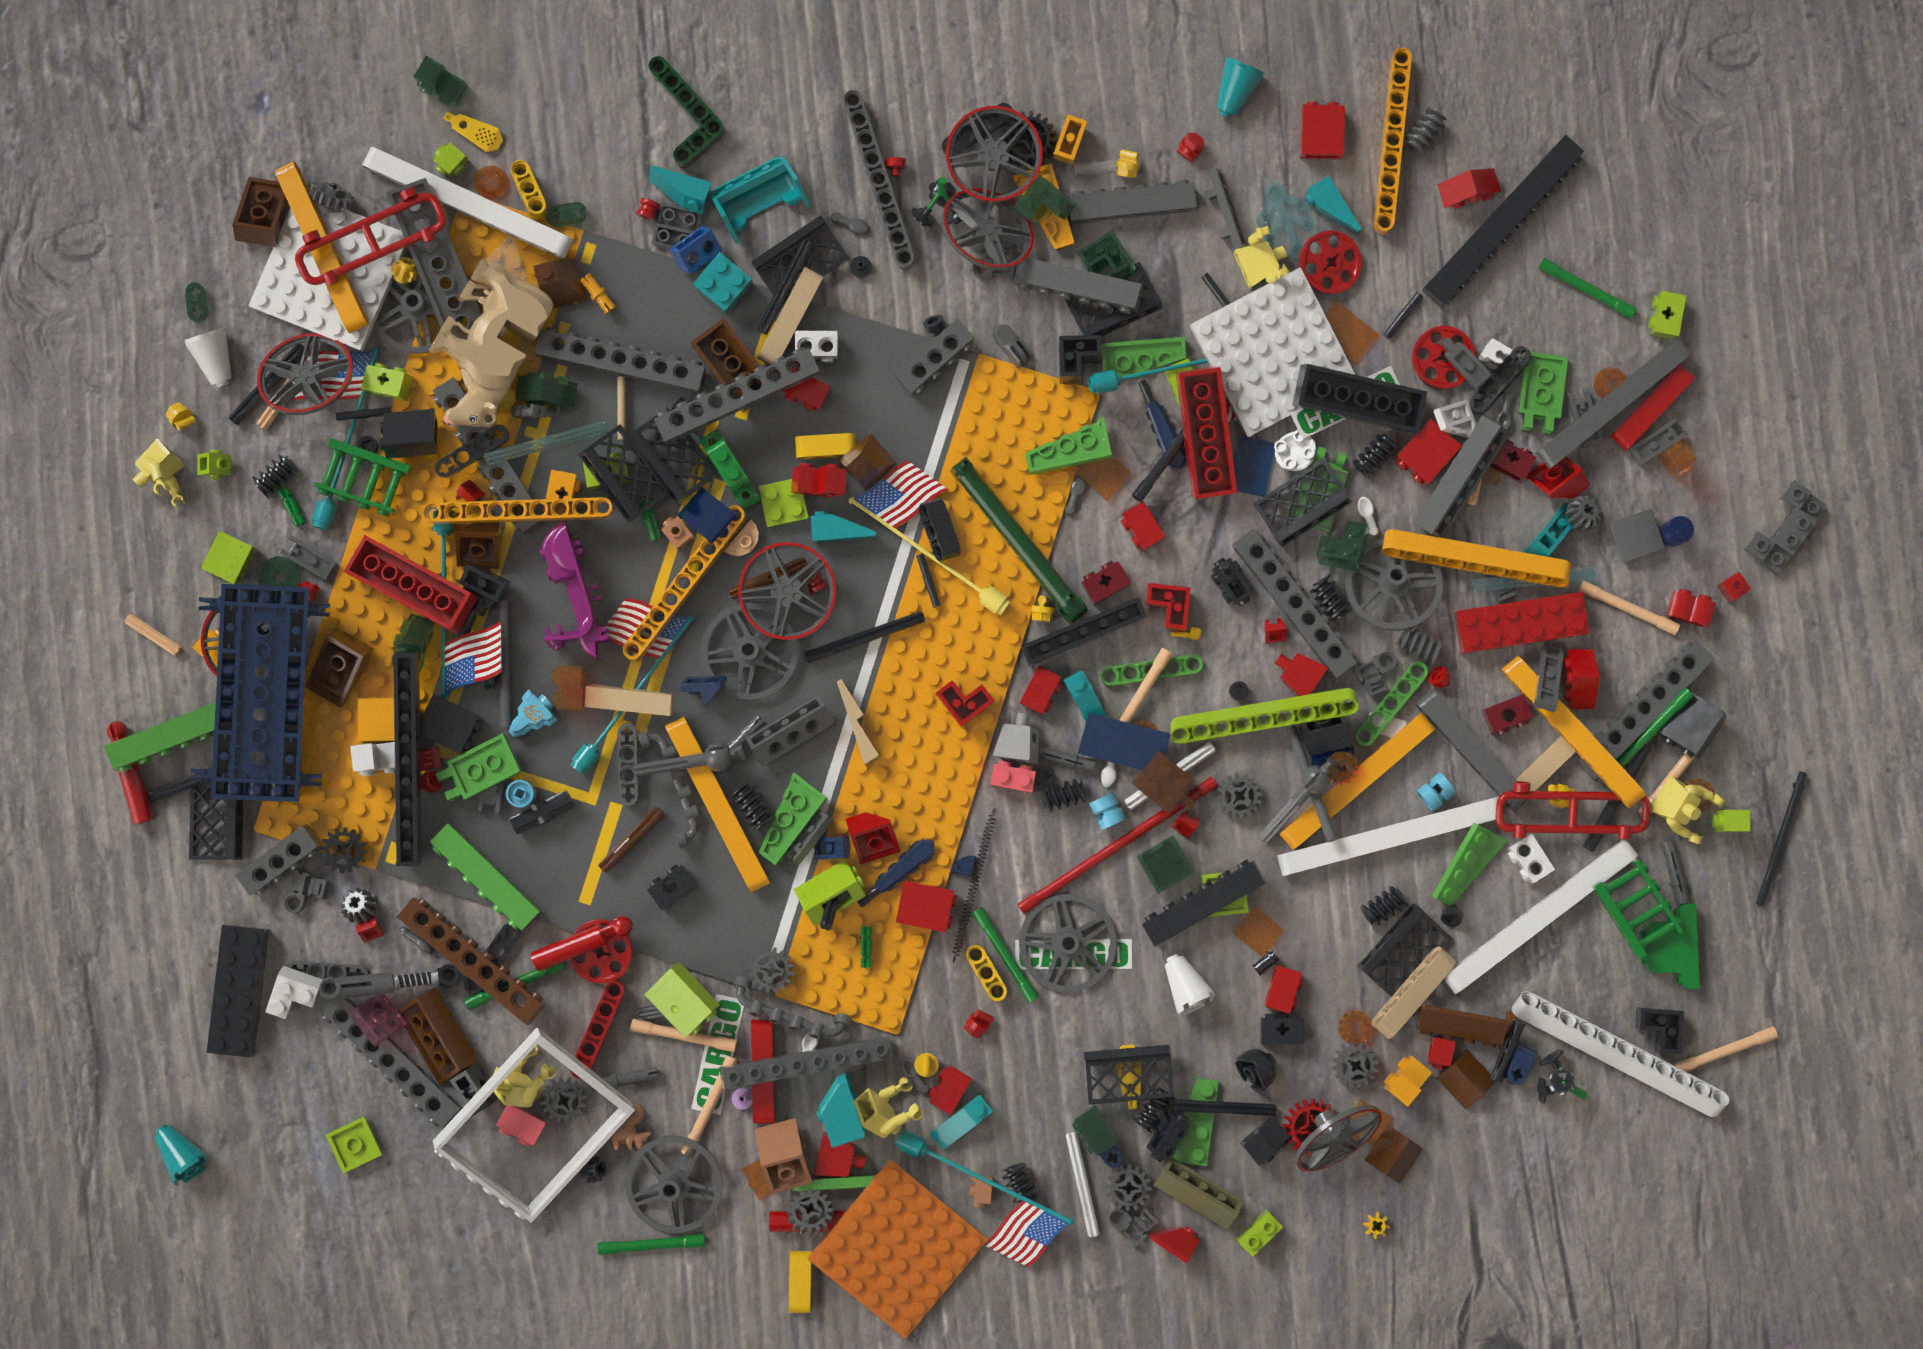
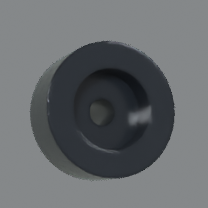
M857 256L852 260L851 272L854 276L865 278L870 274L872 266L867 257Z
M942 315L931 316L923 322L926 332L929 334L934 333L935 337L946 326Z
M1453 904L1442 910L1441 921L1445 925L1456 927L1461 924L1463 912L1458 909L1457 905Z

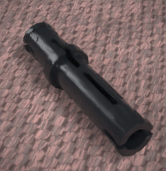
M1513 1018L1493 1071L1489 1076L1491 1079L1503 1082L1514 1051L1521 1043L1519 1039L1526 1026L1525 1022Z

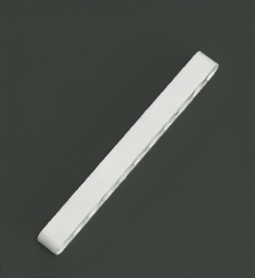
M370 148L362 164L369 171L402 186L426 178L432 194L438 197L441 204L561 259L565 258L573 242V239L554 229L377 148Z
M1499 797L1344 837L1333 842H1326L1277 855L1282 876L1472 826L1473 823L1481 824L1496 820V802Z
M1622 839L1458 963L1443 980L1454 994L1459 993L1593 891L1591 887L1598 881L1604 883L1638 856L1637 852L1627 839Z
M1522 992L1512 1006V1012L1516 1017L1710 1117L1719 1116L1729 1104V1097L1722 1090L1532 992Z

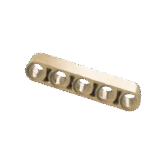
M804 267L757 356L758 359L772 365L775 359L782 357L823 276Z
M1442 947L1434 948L1373 1018L1372 1026L1387 1039L1392 1038L1453 969L1456 960Z

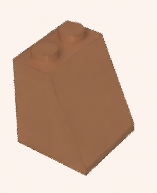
M796 1118L754 1129L761 1167L771 1194L812 1183L803 1140Z

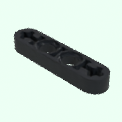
M1001 103L997 105L1012 109V107L1007 103ZM993 113L980 116L982 120L989 119L992 122V127L989 129L991 133L1007 124V120H1012L1011 116L1006 118L1001 116L997 118L999 123L996 124L994 117L991 115ZM994 113V116L997 117L1000 113ZM976 118L974 122L983 139L987 135ZM970 123L959 131L957 136H959L960 141L964 145L956 144L955 151H952V156L958 155L978 142L976 137L971 141L963 138L965 131H973ZM949 136L942 142V151L945 155Z
M1524 346L1516 347L1470 400V407L1475 414H1485L1530 364L1532 357L1528 348ZM1524 352H1525V357H1526V359H1525V360L1520 359V360L1517 362V360H1518L1517 354H1518V353L1524 354ZM1507 367L1512 368L1514 371L1513 375L1509 378L1502 376L1503 369ZM1493 383L1498 384L1500 388L1497 393L1491 394L1488 392L1489 385ZM1483 392H1485V394L1489 398H1491V400L1489 401L1488 398H1486L1483 401L1484 407H1478L1476 409L1475 402H1481L1485 398L1483 395Z
M502 425L491 427L438 460L435 464L436 473L442 478L454 476L504 445L509 440L508 430ZM495 431H504L505 433L502 435L503 439L500 440L499 438H496L492 440L495 443V445L491 446V443L486 438V436L489 435L490 438H493L496 436ZM480 440L487 443V448L483 452H479L475 448L476 443ZM460 452L468 453L469 459L467 462L460 463L457 456ZM453 457L454 462L459 467L455 469V466L452 465L448 468L449 472L447 474L445 472L440 473L441 465L443 463L445 465L451 464L450 458Z
M509 923L500 929L486 949L495 958L493 961L498 966L503 962L521 935L520 928L514 930L516 936L508 938L507 941L511 942L509 946L504 941L499 940L500 936L503 939L507 936L506 928H512ZM500 943L504 946V953L501 956L493 953L495 944ZM493 969L489 973H484L487 979L492 977ZM469 977L465 979L464 988L468 993L477 994L483 990L480 986L478 989L474 988L471 990V984L469 983L471 979Z

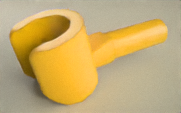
M1191 627L1190 633L1171 632L1172 637H1185L1195 641L1199 640L1202 634V630L1196 627Z

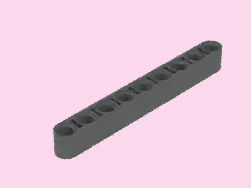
M850 90L844 95V105L895 262L900 269L908 270L914 265V253L862 95L856 90ZM850 98H857L859 103L855 106L849 105L848 100ZM858 117H863L866 121L863 125H856L854 120ZM863 137H870L872 139V142L868 145H863L860 141ZM871 156L878 158V162L874 165L867 162V159ZM876 176H882L885 179L882 184H876L873 180ZM887 195L891 197V201L888 204H882L880 198ZM895 215L898 220L896 223L890 224L886 221L887 217ZM902 235L904 241L897 244L893 242V237ZM904 254L909 255L911 260L908 263H901L899 261L900 256Z
M1678 337L1539 449L1536 454L1549 469L1552 468L1692 353Z

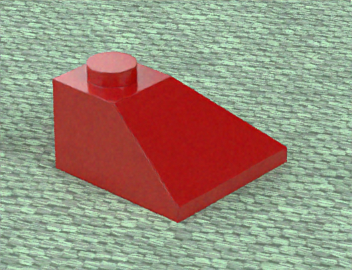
M1566 456L1550 469L1542 462L1527 476L1529 481L1550 498L1574 499L1590 486L1583 470Z
M867 812L846 818L848 830L860 865L901 852L890 819Z
M1178 1226L1152 1231L1148 1235L1152 1241L1186 1264L1199 1242V1239L1196 1237L1197 1232L1188 1226L1185 1229Z

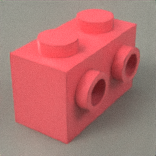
M999 761L998 764H994L990 786L1032 793L1036 771H1032L1031 766L1020 765L1019 768L1011 767L1009 762Z
M506 1106L496 1126L500 1128L499 1132L509 1137L512 1134L519 1138V1143L529 1147L530 1144L533 1146L537 1144L548 1121L522 1107Z

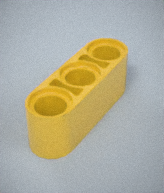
M516 160L510 168L513 182L529 217L534 221H542L547 216L543 195L528 163L524 160ZM519 170L526 171L523 175L516 174ZM527 188L534 189V191L531 193L524 192V190ZM535 206L542 207V209L537 212L532 210Z
M842 433L795 437L796 459L843 457L857 444L856 434Z
M979 945L969 947L966 954L967 959L987 994L994 1001L1003 1000L1007 994L1006 986L985 950ZM974 948H978L982 952L981 959L977 961L970 958V951ZM983 967H990L992 969L993 975L991 978H982L980 971ZM996 985L1001 986L1004 990L1001 997H994L991 994L992 987Z
M790 1251L789 1313H811L812 1262L808 1260V1256L812 1251Z

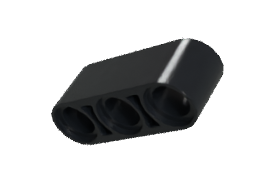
M938 498L920 503L919 514L935 558L938 561H943L959 556L961 552L960 545L944 501Z

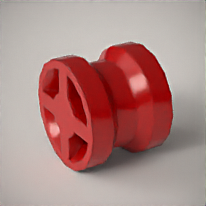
M641 198L640 209H637L636 215L650 221H655L657 217L656 211L660 208V204L647 198Z
M821 571L807 585L810 596L828 586L827 582L821 578Z

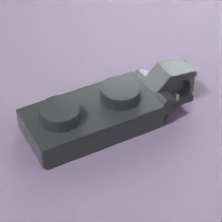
M1449 337L1440 343L1446 351L1444 356L1475 390L1492 375L1464 344L1462 345L1459 342L1454 344Z

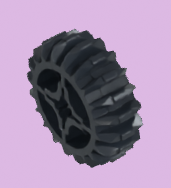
M1030 111L1029 117L1026 118L1043 131V133L1038 132L1040 140L1046 139L1042 150L1043 157L1049 160L1051 155L1048 152L1054 153L1055 148L1051 145L1057 144V140L1053 139L1056 136V131H1050L1053 128V124L1046 125L1048 122L1047 117L1041 121L1040 113L1035 118L1033 117V111ZM1013 118L1015 122L1007 120V125L1009 127H1003L1002 131L1005 133L1014 124H1016L1018 120H1016L1015 118ZM1027 129L1014 146L1025 148L1029 155L1018 152L1014 146L1009 153L1026 163L1032 162L1034 167L1036 162L1035 143ZM1014 131L1004 140L1007 144L1011 141ZM1026 131L1030 139H1032L1031 148L1028 141L1025 140Z

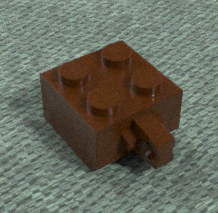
M1160 751L1155 754L1132 783L1168 814L1176 805L1179 806L1181 803L1189 809H1192L1196 804L1195 801L1187 796L1195 780Z

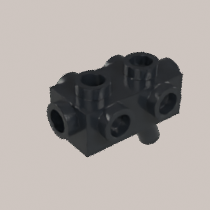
M1224 557L1213 564L1215 567L1211 570L1213 572L1211 578L1216 586L1221 585L1225 591L1222 593V596L1227 604L1232 603L1233 606L1238 604L1241 607L1249 602V596L1253 594L1251 591L1253 586L1248 578L1244 579L1240 574L1242 569L1236 560L1232 561L1231 558L1225 560ZM1239 588L1241 590V594L1238 596L1233 593V589Z
M1159 1109L1156 1112V1116L1161 1123H1159L1158 1130L1146 1147L1152 1152L1150 1156L1155 1160L1167 1162L1175 1154L1179 1142L1186 1137L1190 1125L1187 1124L1189 1119L1178 1112L1175 1115L1169 1111L1166 1115L1163 1109Z

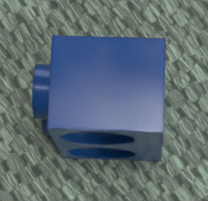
M701 226L669 250L680 270L694 273L705 262L713 260L722 251V248L713 231ZM707 242L706 248L703 250V245Z

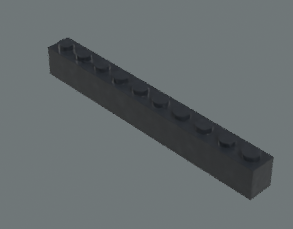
M1565 135L1427 283L1422 291L1439 307L1444 303L1449 305L1456 297L1453 293L1458 288L1462 290L1470 282L1468 277L1472 273L1476 275L1484 267L1482 262L1486 258L1491 259L1498 252L1496 247L1499 243L1505 244L1512 237L1510 233L1514 227L1519 229L1525 223L1526 219L1524 216L1528 212L1533 214L1541 205L1538 201L1542 197L1547 199L1555 190L1552 186L1557 181L1561 184L1569 175L1566 171L1571 166L1575 168L1583 160L1580 156L1584 150Z
M397 651L393 653L396 866H419L422 863L419 651Z

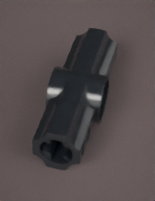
M565 790L547 800L543 799L529 806V809L512 816L509 820L514 831L519 835L537 825L541 826L553 820L556 815L571 809L575 805L570 794Z

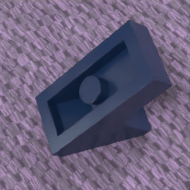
M727 676L686 677L680 683L681 692H689V694L701 693L703 707H705L727 681Z
M849 836L820 838L817 841L815 860L850 858Z

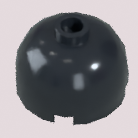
M1250 1049L1236 1058L1238 1060L1235 1062L1238 1073L1244 1081H1247L1248 1078L1253 1084L1250 1088L1256 1092L1265 1091L1274 1082L1277 1076L1276 1061L1270 1053L1259 1049Z

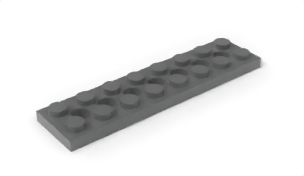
M426 178L387 191L386 196L390 206L403 202L399 193L411 187H415L418 194L432 193ZM424 201L419 203L420 208L415 211L408 208L394 214L404 238L420 231L415 224L420 219L425 220L428 227L438 222L437 213L431 202ZM445 226L440 232L435 234L436 239L433 241L436 247L434 249H426L423 239L407 247L440 328H442L446 319L450 316L455 322L459 317L465 318L468 322L465 328L471 329L474 321L481 315L477 302L459 301L460 306L456 309L448 306L450 298L458 299L468 280ZM434 259H441L444 263L443 268L439 270L434 269L432 261ZM441 279H449L452 286L449 289H443L440 286Z

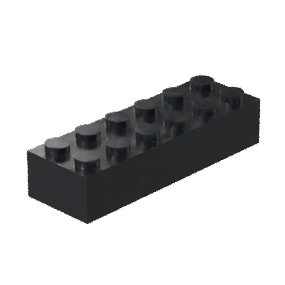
M1302 364L1300 365L1292 406L1413 434L1419 433L1428 391L1316 365Z
M222 925L206 1053L241 1057L254 1056L269 929Z

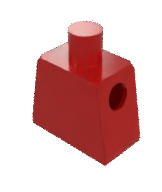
M1281 653L1274 663L1284 670L1279 679L1296 696L1311 694L1328 669L1327 666L1299 653L1295 654L1292 660Z
M823 1131L814 1175L848 1177L850 1167L864 1168L866 1157L854 1154L855 1143L853 1142L832 1148L827 1132Z

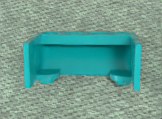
M783 156L775 157L714 188L710 193L726 228L736 244L740 243L736 234L745 230L747 226L746 219L782 200L785 204L790 205L798 204L803 200L807 208L811 206L799 179Z
M848 1071L839 1073L821 1101L819 1110L816 1111L819 1122H824L832 1148L865 1137L864 1132H867V1129L862 1126L854 1104V1100L857 1097Z

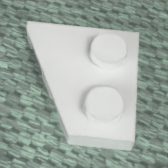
M1467 400L1434 410L1441 431L1469 438L1476 422Z

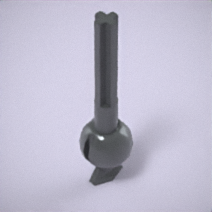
M716 742L707 747L706 753L635 764L636 776L706 765L713 771H724L731 766L734 760L746 761L745 748L740 745L737 748L730 749L727 744Z
M1329 757L1326 764L1324 763L1322 766L1313 765L1305 769L1301 779L1302 787L1258 835L1261 841L1268 844L1312 794H1322L1329 788L1331 784L1329 773L1332 771L1331 768L1337 765V761L1334 758Z

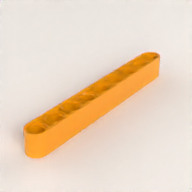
M1398 48L1390 61L1373 223L1375 232L1380 235L1388 234L1395 223L1412 54L1407 48ZM1396 56H1404L1406 62L1399 63L1396 60ZM1401 76L1404 79V83H1396L1394 77ZM1394 96L1400 97L1401 100H1402V103H1401V104H1395V103H1393L1392 97H1394ZM1397 117L1400 124L1393 125L1390 122V118ZM1387 138H1395L1398 144L1395 146L1390 145ZM1393 158L1396 165L1388 166L1385 159ZM1383 179H1391L1393 186L1387 187L1384 185ZM1388 199L1391 202V206L1384 207L1381 204V200ZM1379 220H1387L1389 227L1382 228L1379 225Z
M292 161L275 170L277 179L302 234L318 230L320 237L328 235L329 232L313 197L309 196V188L296 162ZM333 242L311 251L321 275L343 266ZM346 273L337 277L339 282L328 286L327 289L349 334H352L368 326L369 320Z
M603 497L442 502L427 504L423 508L422 513L423 517L432 524L585 520L610 518L614 513V505L609 499ZM602 503L609 504L608 512L600 513L598 510L599 506ZM561 504L566 505V512L558 515L556 513L557 506ZM580 504H587L588 510L586 513L579 514L577 512ZM538 505H544V514L536 515L535 508ZM497 506L502 507V514L494 517L492 514L493 509ZM475 507H480V516L476 518L472 517V509ZM515 507H524V512L521 516L514 515ZM437 508L439 511L438 516L435 519H430V510ZM453 508L460 509V514L457 518L450 517V511Z
M733 505L726 510L625 643L623 653L628 660L637 662L644 657L744 525L746 515L740 506ZM733 512L741 513V518L738 521L730 519ZM720 529H728V536L725 538L718 537ZM709 545L716 547V551L712 555L705 553V549ZM696 562L703 563L702 570L698 572L693 571V564ZM689 579V587L685 589L680 588V581ZM676 596L678 598L675 605H668V597ZM659 612L664 613L665 618L662 622L654 621L655 614ZM646 629L652 631L649 639L641 638L642 631ZM632 646H637L639 648V652L636 656H630L628 654V651Z
M1393 529L1385 532L1382 553L1393 558L1555 587H1566L1570 582L1572 564L1563 559Z
M1517 655L1501 670L1534 706L1538 676ZM1559 699L1555 712L1536 708L1629 809L1646 795L1636 781Z
M1422 712L1322 796L1330 819L1436 729ZM1314 805L1309 807L1279 833L1292 850L1297 848L1321 827Z
M684 716L665 725L680 757L703 753ZM708 765L686 768L750 892L753 893L769 885L770 881L714 772Z

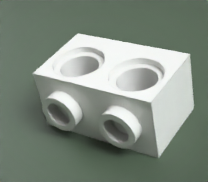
M795 331V350L799 349L803 343L808 342L812 345L810 351L814 359H821L823 363H832L833 359H838V331ZM824 343H831L833 349L830 352H824L821 349Z
M1528 834L1526 838H1522L1507 847L1510 851L1507 853L1514 864L1517 863L1521 868L1519 873L1525 882L1535 883L1555 870L1533 834ZM1521 845L1528 847L1529 852L1525 857L1519 854V847ZM1533 863H1537L1540 866V871L1537 875L1532 874L1530 871V866Z

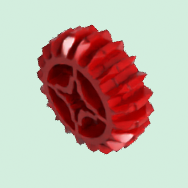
M1311 1098L1310 1105H1308L1306 1099H1302V1107L1296 1102L1294 1103L1297 1108L1296 1111L1292 1108L1288 1109L1292 1116H1284V1119L1288 1120L1289 1124L1284 1123L1282 1127L1289 1128V1131L1286 1132L1289 1136L1291 1135V1138L1287 1142L1288 1144L1295 1142L1292 1147L1294 1151L1302 1144L1296 1135H1310L1311 1131L1305 1129L1309 1126L1310 1121L1315 1124L1310 1110L1323 1112L1330 1109L1331 1106L1329 1104L1322 1108V1100H1319L1317 1105H1315V1099ZM1304 1112V1123L1294 1128L1297 1117ZM1308 1152V1156H1312L1313 1152Z

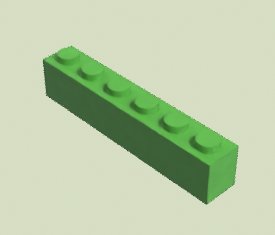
M216 702L105 745L104 748L113 770H119L120 773L132 769L131 765L139 762L140 765L152 761L151 757L159 754L160 757L171 754V749L180 746V749L193 745L192 741L200 738L201 741L213 737Z
M447 823L430 841L434 845L432 850L440 857L444 855L449 860L447 864L454 871L459 869L464 874L463 880L470 886L474 884L479 889L477 893L485 901L490 899L495 904L493 909L501 916L505 914L510 919L508 923L515 930L519 928L525 930L542 912L452 824Z

